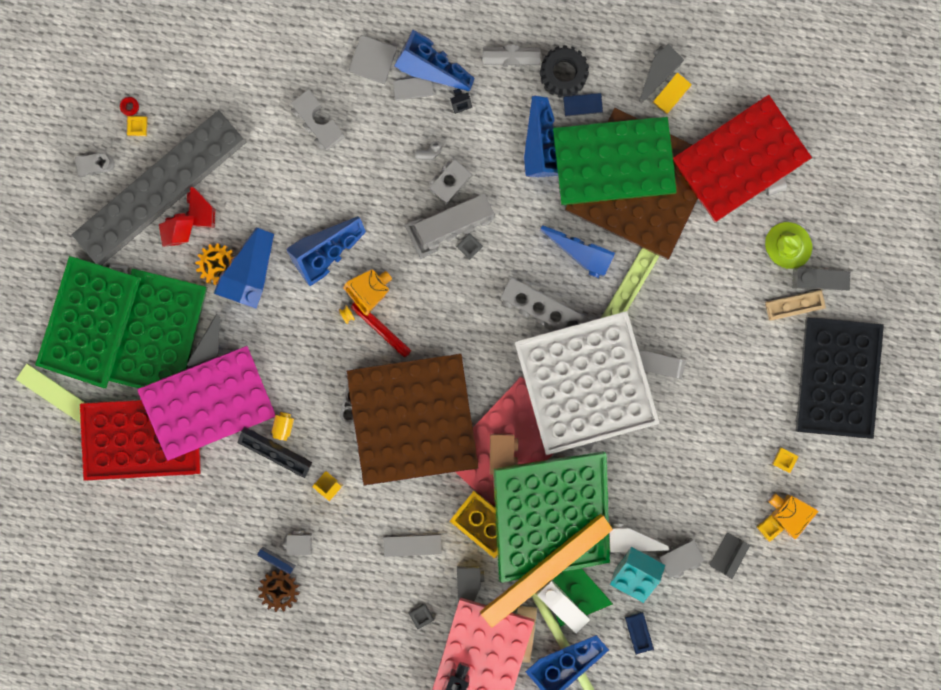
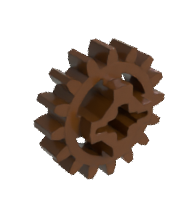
M273 570L272 576L267 573L265 575L267 580L262 579L260 582L263 586L258 587V590L262 591L258 597L264 598L262 605L269 604L268 610L275 607V612L279 608L283 612L286 611V606L292 608V602L298 601L295 595L300 594V591L296 590L300 584L294 583L296 576L290 578L291 574L287 573L285 575L283 570H280L279 574H277L276 570ZM277 578L274 585H268L271 580ZM285 580L290 584L291 587H288L285 584ZM278 586L281 591H284L280 595H278V591H275ZM291 596L289 600L282 603V598Z

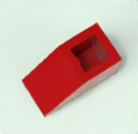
M190 187V192L187 193L189 211L186 212V216H194L192 227L215 228L216 209L198 189Z
M185 213L175 214L174 217L166 218L165 222L160 223L159 230L162 247L178 246L189 242L194 216H186Z

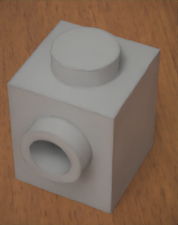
M292 530V533H289L283 542V548L287 550V555H310L312 553V534H304V530Z

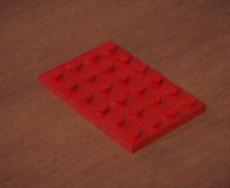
M768 94L675 156L673 162L714 223H716L812 159V156Z
M142 400L80 403L83 481L201 474L200 448L167 461Z

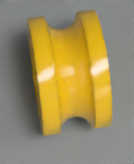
M347 305L344 309H339L346 324H349L350 320H355Z

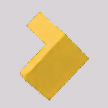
M325 471L312 487L328 501H331L343 484Z

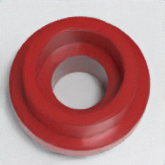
M125 97L120 102V110L126 116H133L139 111V103L133 97ZM129 103L133 104V108L131 110H127V105Z

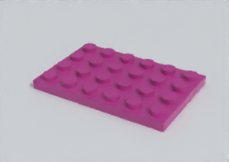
M247 345L137 389L167 461L242 431L244 427L249 428L275 417V412Z

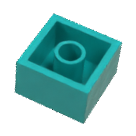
M631 547L615 568L610 585L644 603L661 582L666 565Z

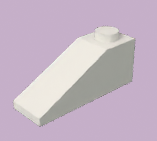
M624 523L612 524L613 530L609 533L610 552H628L631 547L639 551L669 550L668 545L624 526Z
M553 580L536 592L537 596L575 633L590 621Z

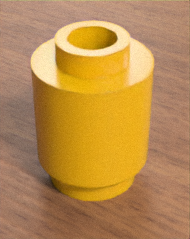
M280 412L279 415H275L271 431L273 433L272 438L287 441L291 435L294 422L291 414Z

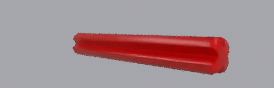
M355 302L351 305V309L403 357L406 358L411 353V349L371 312L365 316Z

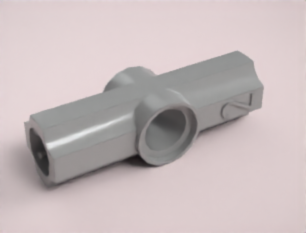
M518 45L483 47V65H503V67H508V65H514V67H519L520 65H540L541 51L537 47L520 48Z

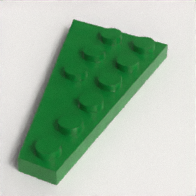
M582 568L563 571L552 579L586 616L613 605L610 599ZM556 615L560 627L566 625V623Z

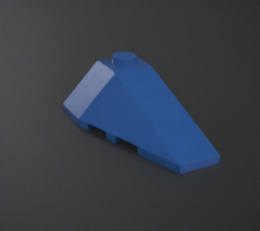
M412 30L394 66L413 77L470 91L475 78L458 63L451 64L444 51L438 53L433 49L432 45L434 43L429 38Z
M541 226L540 231L580 266L589 271L588 275L598 279L600 276H605L615 255L614 252L592 243L587 246L581 239L576 237L568 238L566 234Z
M594 635L540 658L525 672L540 690H565L605 655L609 649L597 635Z

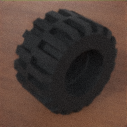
M563 45L562 48L558 46L553 51L550 50L548 55L544 57L540 69L541 83L544 84L546 91H550L551 95L556 94L560 98L562 96L568 97L572 94L574 96L579 90H582L589 75V64L586 63L587 58L581 55L582 52L580 50L577 52L575 47L571 46L570 49L567 48V45ZM560 62L570 63L576 71L575 77L570 81L558 80L553 74L554 66Z

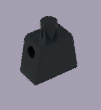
M459 662L456 670H450L442 690H467L469 685L467 673L470 666Z

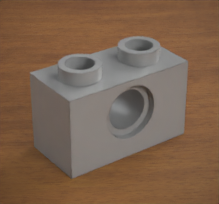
M455 159L452 162L448 161L442 168L444 172L439 177L436 175L429 183L431 185L430 191L446 205L472 177V174ZM448 176L455 179L454 184L451 186L444 183V179Z

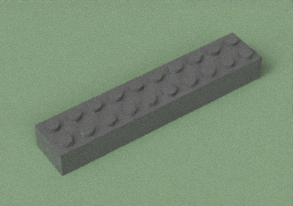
M216 111L71 235L96 264L103 265L190 191V187H195L247 142L221 111Z

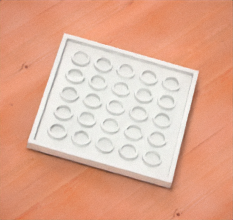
M627 311L515 342L546 455L660 424Z

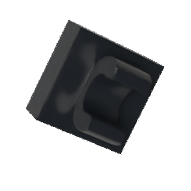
M461 89L453 90L455 97L450 98L454 114L473 108L468 92L462 94Z

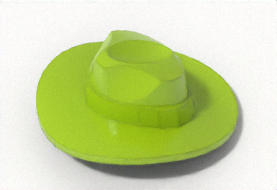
M783 222L769 230L765 239V248L775 264L786 269H796L806 264L810 259L812 241L807 231L800 225L792 222Z

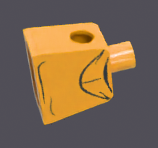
M372 269L346 282L343 289L367 316L388 293L389 288L386 284L392 278L387 271L378 276Z
M775 493L768 501L776 508L771 514L773 518L795 540L819 512L817 509L789 494L782 499Z

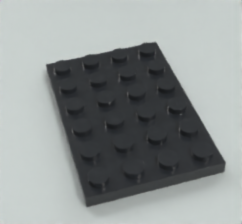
M806 317L795 432L874 439L884 324Z

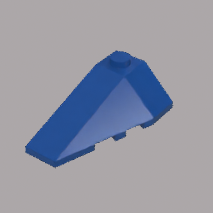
M532 96L524 153L527 177L558 176L553 137L555 118L548 97Z
M357 216L304 237L286 248L301 276L311 286L330 272L327 268L334 260L338 263L342 259L340 257L341 252L345 248L351 249L366 233L360 217Z
M255 228L243 244L242 250L237 256H234L230 266L220 275L214 294L257 309L264 288L274 238L273 233Z

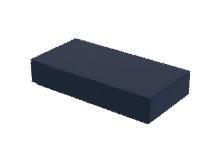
M601 93L563 97L565 117L603 113Z
M262 547L257 554L258 557L288 574H291L296 566L265 547Z
M640 612L626 616L625 621L635 655L654 650L644 613Z

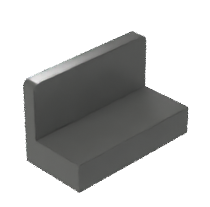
M726 533L710 563V567L733 579L750 544L730 533Z

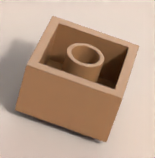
M490 433V475H494V468L518 465V459L514 457V451H518V439L514 438V434Z

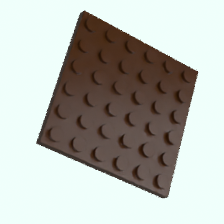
M614 107L607 123L639 119ZM670 134L673 158L692 146V144ZM674 164L676 194L569 204L565 211L669 260L698 198Z
M462 354L346 371L363 486L478 469Z

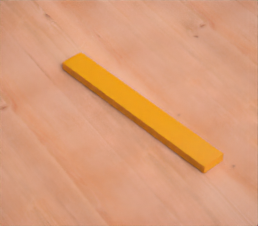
M602 514L598 515L479 611L490 627L493 628L609 534L613 529Z

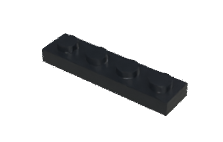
M247 427L243 428L237 442L303 478L307 476L313 463Z

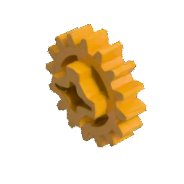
M216 243L215 248L209 244V250L202 248L204 254H198L197 256L200 258V261L195 262V264L200 265V268L196 269L197 272H202L200 278L204 279L207 277L206 283L210 284L213 280V284L217 285L219 277L216 276L218 273L226 271L232 263L231 260L234 258L231 256L234 253L233 250L227 252L228 247L224 245L221 249L219 243ZM218 252L215 256L209 257L211 253ZM226 256L229 260V266H227L225 262ZM210 260L213 261V262H214V261L218 262V263L221 264V266H223L224 268H221V267H216V268H215V265H213V263H211ZM205 263H207L209 268L208 273L205 269Z

